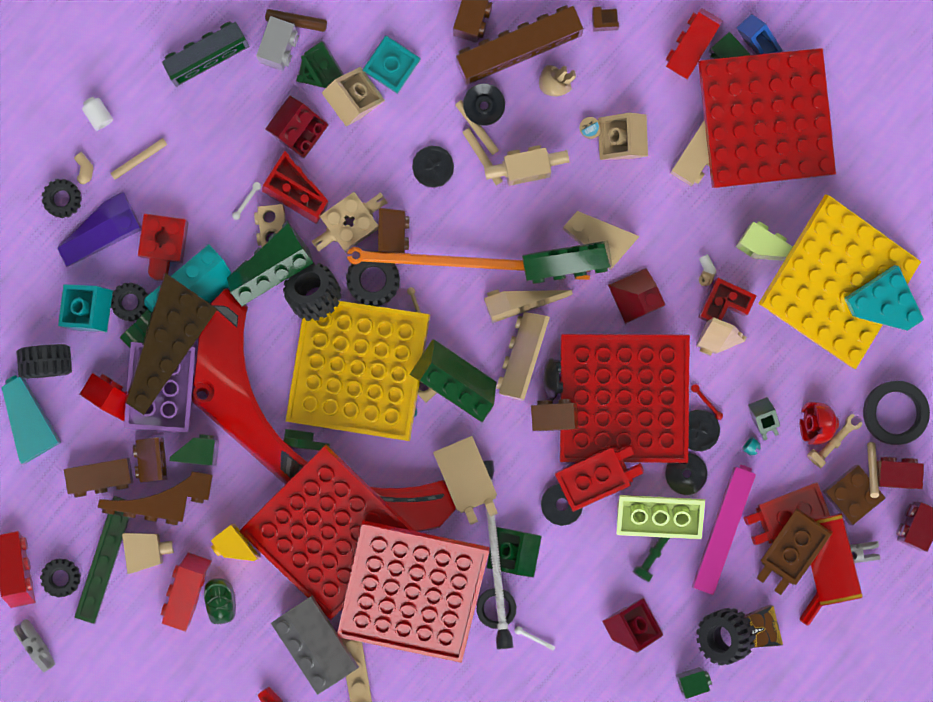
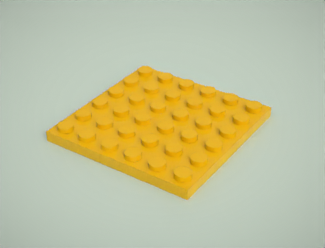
M825 194L758 304L849 367L856 369L883 324L853 317L844 298L894 265L899 266L908 284L921 261L834 198Z
M339 301L338 307H334L335 311L326 314L327 317L325 318L320 317L317 321H314L313 318L311 321H306L303 318L285 422L410 441L420 381L409 374L425 351L430 314Z

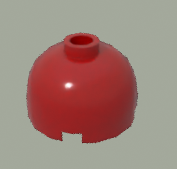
M808 402L803 406L801 413H804V420L800 419L799 422L802 439L808 441L809 445L823 444L831 440L839 427V420L833 409L827 404L820 402Z

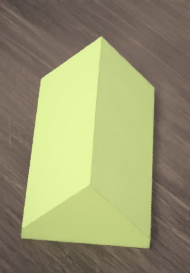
M619 495L616 534L702 539L705 499Z

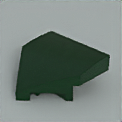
M321 41L301 56L302 62L296 82L327 88L335 79L344 75L324 41Z
M285 429L284 442L289 446L318 451L325 445L330 446L329 443L313 441L314 433Z

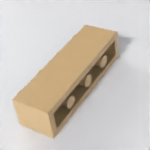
M705 120L671 171L672 175L691 187L694 182L699 184L705 175L702 172L705 165L709 166Z

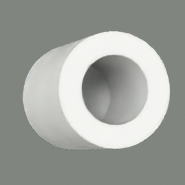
M91 97L83 103L82 110L95 131L106 127L113 121L112 116L100 98L95 99Z

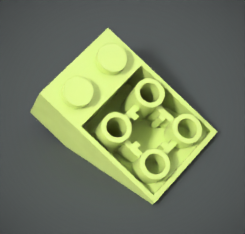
M758 221L757 223L752 222L735 247L755 259L784 261L793 246L786 242L787 239L779 233L772 234L768 231V226Z

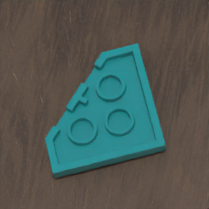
M896 265L844 298L852 316L906 331L924 320L899 266Z

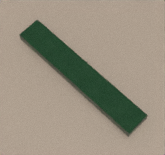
M117 496L113 497V500H127ZM115 511L114 515H107L74 618L92 624L96 623L123 541L122 534L125 533L130 517L123 516V512Z

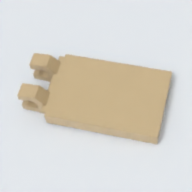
M473 436L433 452L457 511H460V513L465 512L470 525L478 522L473 508L484 503L490 517L498 514L493 503L497 493Z

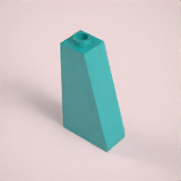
M15 375L5 381L6 385L2 386V392L18 458L21 464H26L59 445L61 441L26 380L21 377L17 378Z

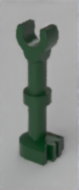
M660 537L654 548H650V554L642 566H636L632 572L644 581L650 582L653 575L648 571L656 558H660L662 555L661 551L670 538Z

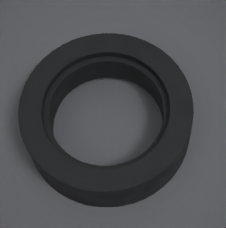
M891 381L877 386L868 395L863 407V419L868 431L877 440L890 445L907 444L916 440L925 431L930 418L929 404L923 392L913 384L905 381ZM891 392H900L907 395L916 407L914 424L909 430L901 434H893L883 429L876 416L879 401Z

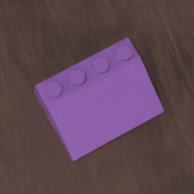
M131 342L127 393L136 370L137 360L143 343ZM195 347L190 348L144 415L126 404L124 428L189 433Z

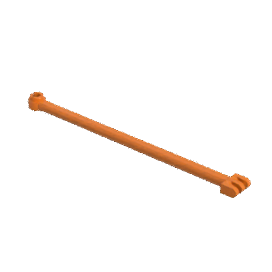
M353 247L347 252V254H352L354 251L358 252L360 255L358 259H354L352 256L346 257L351 264H359L363 261L525 271L523 260L363 251L359 247ZM590 276L575 277V280H590Z

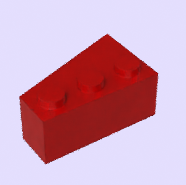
M703 8L700 9L698 14L693 12L687 22L690 25L687 32H681L676 41L679 43L677 49H671L665 59L668 61L666 67L688 80L723 20Z
M284 151L264 182L262 192L317 224L320 220V215L328 207V200L314 183L306 177L301 168L294 163L289 154Z
M19 531L0 535L1 598L10 608L36 603L30 575V560L26 554L28 543L26 537H23Z
M188 552L180 566H175L172 575L175 581L173 585L170 584L166 594L169 600L168 604L164 603L160 615L164 617L161 624L186 632L196 609L201 587L205 582L206 571L210 567L212 560Z

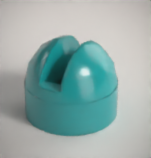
M750 437L745 442L742 450L748 455L754 456L758 454L755 450H760L761 445L754 437Z

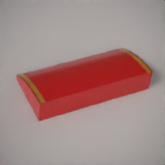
M842 513L814 519L832 532L830 538L811 563L821 606L863 598Z

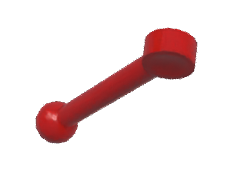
M692 385L691 391L700 396L714 412L716 419L721 420L723 413L717 411L699 390V385Z

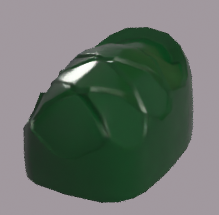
M222 578L210 580L204 588V602L208 617L213 624L231 622L236 614L233 587L231 583Z

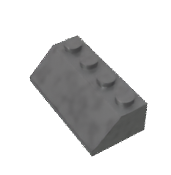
M313 596L271 622V625L317 695L359 668Z

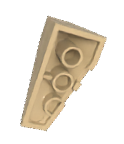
M499 289L487 293L488 297L484 298L491 321L495 323L570 297L573 293L572 290L499 292Z
M712 318L705 323L696 346L700 348L701 353L711 356L712 353L717 354L745 342L747 337L739 332L734 325Z

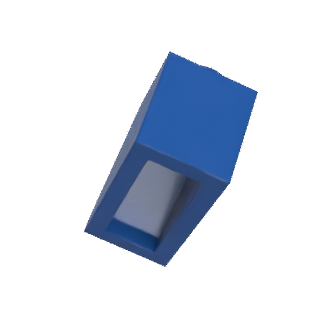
M753 14L737 27L743 40L757 55L783 51L767 24Z

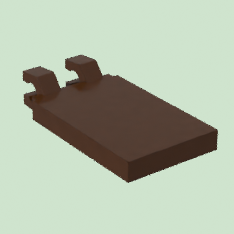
M797 508L761 559L762 564L765 566L756 579L764 583L771 571L782 577V580L774 591L782 595L789 583L797 585L832 535V532Z

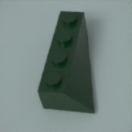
M288 221L282 225V229L277 234L274 233L269 237V241L262 248L259 247L254 252L253 257L248 261L245 260L227 277L230 292L241 306L314 263L309 248Z
M608 240L529 253L522 256L526 281L532 280V284L545 282V278L553 277V280L565 279L566 274L574 273V277L584 276L590 270H595V273L607 272L608 268L612 266Z

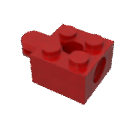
M152 214L143 215L138 256L149 259L148 274L154 280L161 281L164 272L169 274L170 262L183 263L189 224L186 219Z

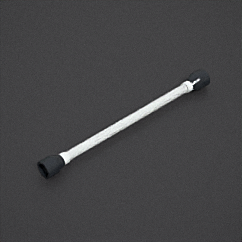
M483 461L492 481L495 472L494 461ZM486 511L489 526L488 534H490V550L492 553V569L494 572L495 597H497L495 598L497 602L496 607L498 608L497 616H499L496 648L497 650L514 648L513 637L508 629V623L505 622V603L503 600L502 575H500L501 565L500 556H498L499 548H497L498 538L496 537L495 515L490 517L488 511Z

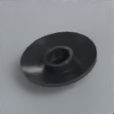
M478 84L466 93L463 100V109L471 122L481 126H488L496 123L502 117L505 110V99L497 87L491 84ZM486 102L488 108L481 109L480 104Z
M688 453V463H668L665 469L667 484L673 491L682 495H691L698 492L707 480L708 473L704 461L693 453ZM684 470L691 472L689 478L683 476Z

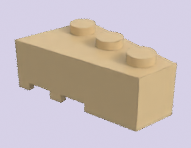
M579 211L563 227V230L580 245L608 240L612 266L608 268L609 270L616 265L640 237Z

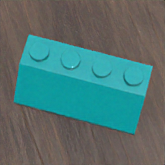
M208 244L171 277L210 304L226 288H229L227 277L232 272L221 256ZM161 285L144 300V305L151 312L154 310L156 297Z

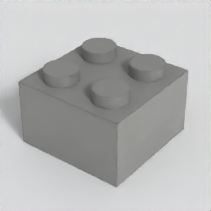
M270 16L256 55L259 63L284 71L285 66L289 67L292 55H290L292 46L296 47L299 39L295 24Z

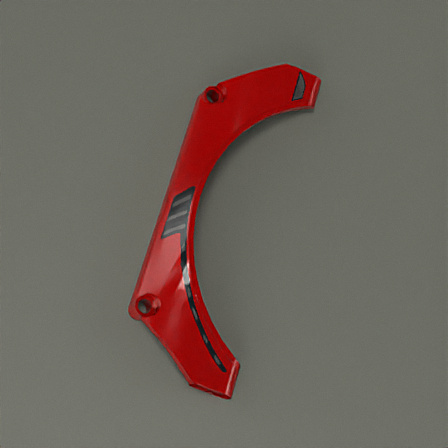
M226 288L211 303L218 310L199 335L194 378L195 388L192 393V402L279 480L286 484L307 461L294 452L279 437L265 418L250 386L244 357V327L248 306L246 304L241 306L230 290ZM203 391L207 394V398L199 399L196 393ZM445 480L407 488L371 487L416 532L440 528L456 510Z

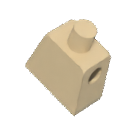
M122 534L127 574L162 564V555L174 553L173 542H160L159 534Z

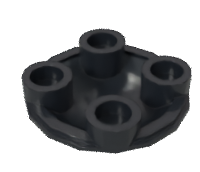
M553 358L548 359L543 373L544 389L549 400H554L557 394H562L563 382L559 381L561 362Z

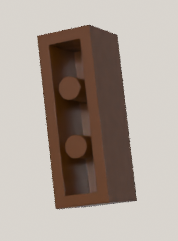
M130 458L63 469L67 493L74 494V498L87 496L86 492L95 490V494L108 492L107 488L116 486V490L129 488L128 484L134 483Z

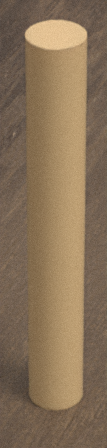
M463 101L457 102L455 104L457 109L492 155L496 154L499 149L481 125H477L467 118L463 109Z
M470 128L462 132L483 166H493ZM501 177L492 178L496 186L503 182Z
M163 138L110 174L115 180L168 144Z
M869 442L867 444L870 496L877 498L879 496L876 444Z

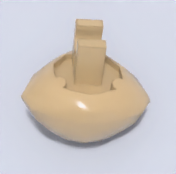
M546 65L539 78V88L544 94L558 97L565 95L572 90L570 83L576 78V73L574 70H571L567 74L566 66L558 69L556 66Z

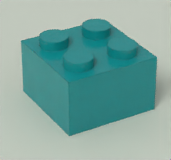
M63 284L58 326L78 331L107 332L113 290L99 286Z

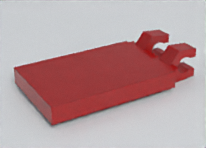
M632 444L619 450L617 447H609L555 472V476L573 512L631 486L633 478L644 473L641 463L627 469L623 459L635 454Z
M818 482L757 505L758 507L755 508L756 513L745 516L743 519L746 525H751L758 521L761 522L764 532L751 537L753 544L758 545L766 541L769 544L773 543L797 508L812 519L831 515Z

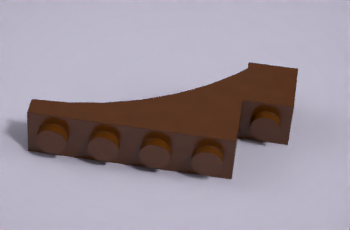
M192 471L191 476L161 493L132 500L99 499L98 508H101L102 513L114 515L115 511L123 512L125 517L136 518L137 514L145 516L144 520L157 522V518L166 519L165 523L178 525V521L183 522L187 497H191V502L204 503V500H209L213 475Z

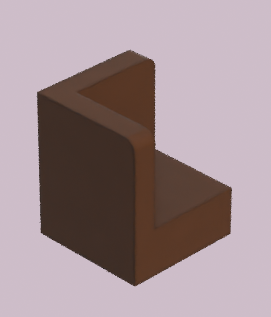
M593 7V32L618 30L617 9L601 10V7Z

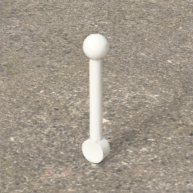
M259 182L253 184L252 191L238 211L232 214L233 219H240V214L255 192L261 189Z
M517 626L514 630L518 635L522 634L553 651L555 649V646L527 633L520 626Z

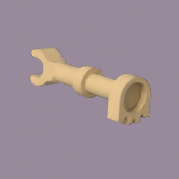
M854 414L846 418L843 428L829 440L819 453L812 449L807 454V457L820 469L826 464L825 458L833 449L838 448L841 445L840 442L852 430H857L862 426V422H859L856 426L851 424V419L855 416Z

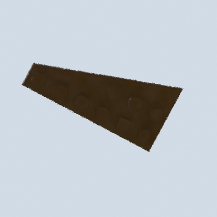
M165 272L143 340L142 350L137 360L136 370L125 400L126 404L143 415L218 310Z

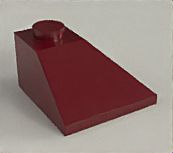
M647 268L608 285L625 324L665 306L660 291Z
M644 598L615 612L602 621L613 641L636 653L664 636Z

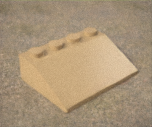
M524 312L523 317L518 316L515 328L519 330L516 337L512 336L509 348L512 349L511 356L505 357L502 368L506 369L504 377H499L496 389H500V395L524 401L548 325L549 316Z

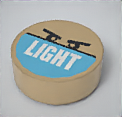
M587 117L581 121L579 129L584 137L594 139L600 135L602 126L596 118Z

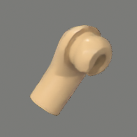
M80 152L74 159L80 165L77 181L84 185L92 179L94 168L86 156Z

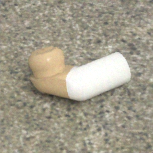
M707 254L699 258L704 268L699 277V283L702 286H709L716 275V268Z

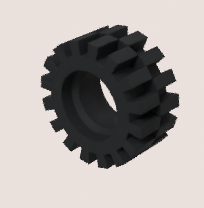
M55 179L54 182L51 181L48 186L44 187L45 191L42 192L41 196H43V199L41 200L44 204L43 207L48 213L55 217L69 218L73 213L76 214L78 212L76 210L81 207L80 201H82V197L80 196V190H78L75 184L66 179ZM58 191H66L70 196L68 204L63 207L57 206L54 202V196Z
M123 283V285L117 286V289L113 290L111 308L113 313L125 321L132 322L138 320L148 310L144 305V300L148 293L143 287L134 283ZM127 294H134L138 299V305L133 310H126L122 305V299Z
M55 559L47 563L41 571L42 575H40L42 580L41 586L44 587V591L48 592L50 596L58 598L71 595L77 590L78 584L81 582V573L78 571V566H75V563L68 561V559ZM64 570L68 574L69 579L66 585L57 586L53 582L55 571Z

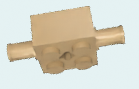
M541 145L529 147L527 152L520 153V150L507 152L508 155L504 156L502 164L484 167L486 180L505 176L508 185L512 186L550 178L551 166L570 163L567 150L549 154L546 148H541Z
M355 192L351 193L320 215V218L327 226V231L311 242L320 252V250L335 241L339 243L346 253L378 230V224L372 216L375 211L388 204L387 200L379 192L368 202L362 203ZM347 218L353 219V218H354V219H355V220L353 221V224H354V225H353L352 227H350V225H346V226H345V224H346V220H345V219H347Z

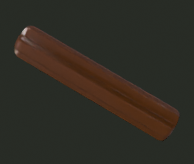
M267 9L265 14L267 22L270 16L295 24V27L321 32H325L327 28L326 19Z

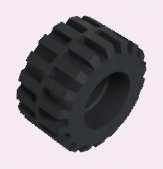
M361 261L359 264H351L346 274L347 287L356 301L364 305L382 306L384 303H388L395 297L400 285V275L395 263ZM370 267L381 269L386 277L384 287L377 292H369L361 285V275Z
M313 263L284 281V297L293 312L301 319L305 318L306 321H311L313 318L314 321H317L320 317H327L326 314L329 312H334V307L339 305L338 300L341 299V288L329 268L321 263L317 265ZM319 287L315 293L306 296L310 290Z
M68 345L29 346L16 351L18 377L25 379L68 375L72 372L71 351Z
M724 608L710 613L703 618V621H700L698 625L700 628L696 632L699 638H696L697 643H700V652L703 651L705 653L703 656L706 659L710 658L711 663L715 664L718 662V665L721 666L729 665L745 658L752 652L750 649L754 648L755 645L752 642L756 639V634H753L755 628L754 625H750L751 620L749 617L745 618V613L742 611L738 613V609ZM722 627L730 634V646L721 637Z

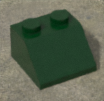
M199 434V438H192L170 456L169 461L217 466L219 440H214V435Z
M496 527L501 572L534 578L542 536ZM491 550L489 552V558L487 563L488 569L493 568V564L491 561Z

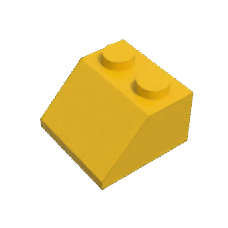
M231 524L210 540L213 543L211 548L217 556L222 555L224 558L256 561L260 558V555L250 542L239 532L236 524Z

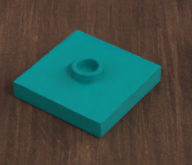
M385 36L362 71L398 94L421 58L388 36Z

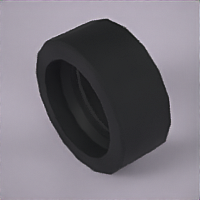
M495 588L486 590L479 597L476 608L479 620L491 629H498V621H493L485 615L484 604L486 600L496 595ZM503 589V597L509 605V612L505 622L509 625L516 615L517 606L514 597Z

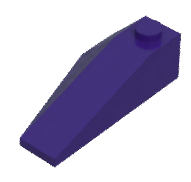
M122 192L104 201L57 248L66 267L141 231L142 227L125 193Z

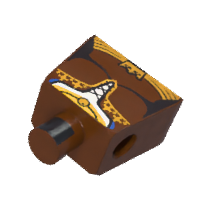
M773 605L764 606L744 616L745 618L749 617L751 620L750 625H754L755 628L753 634H756V639L752 641L755 643L754 648L783 645Z

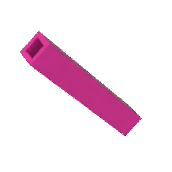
M740 464L739 468H733L692 588L712 595L715 593L756 474L751 472L752 468Z

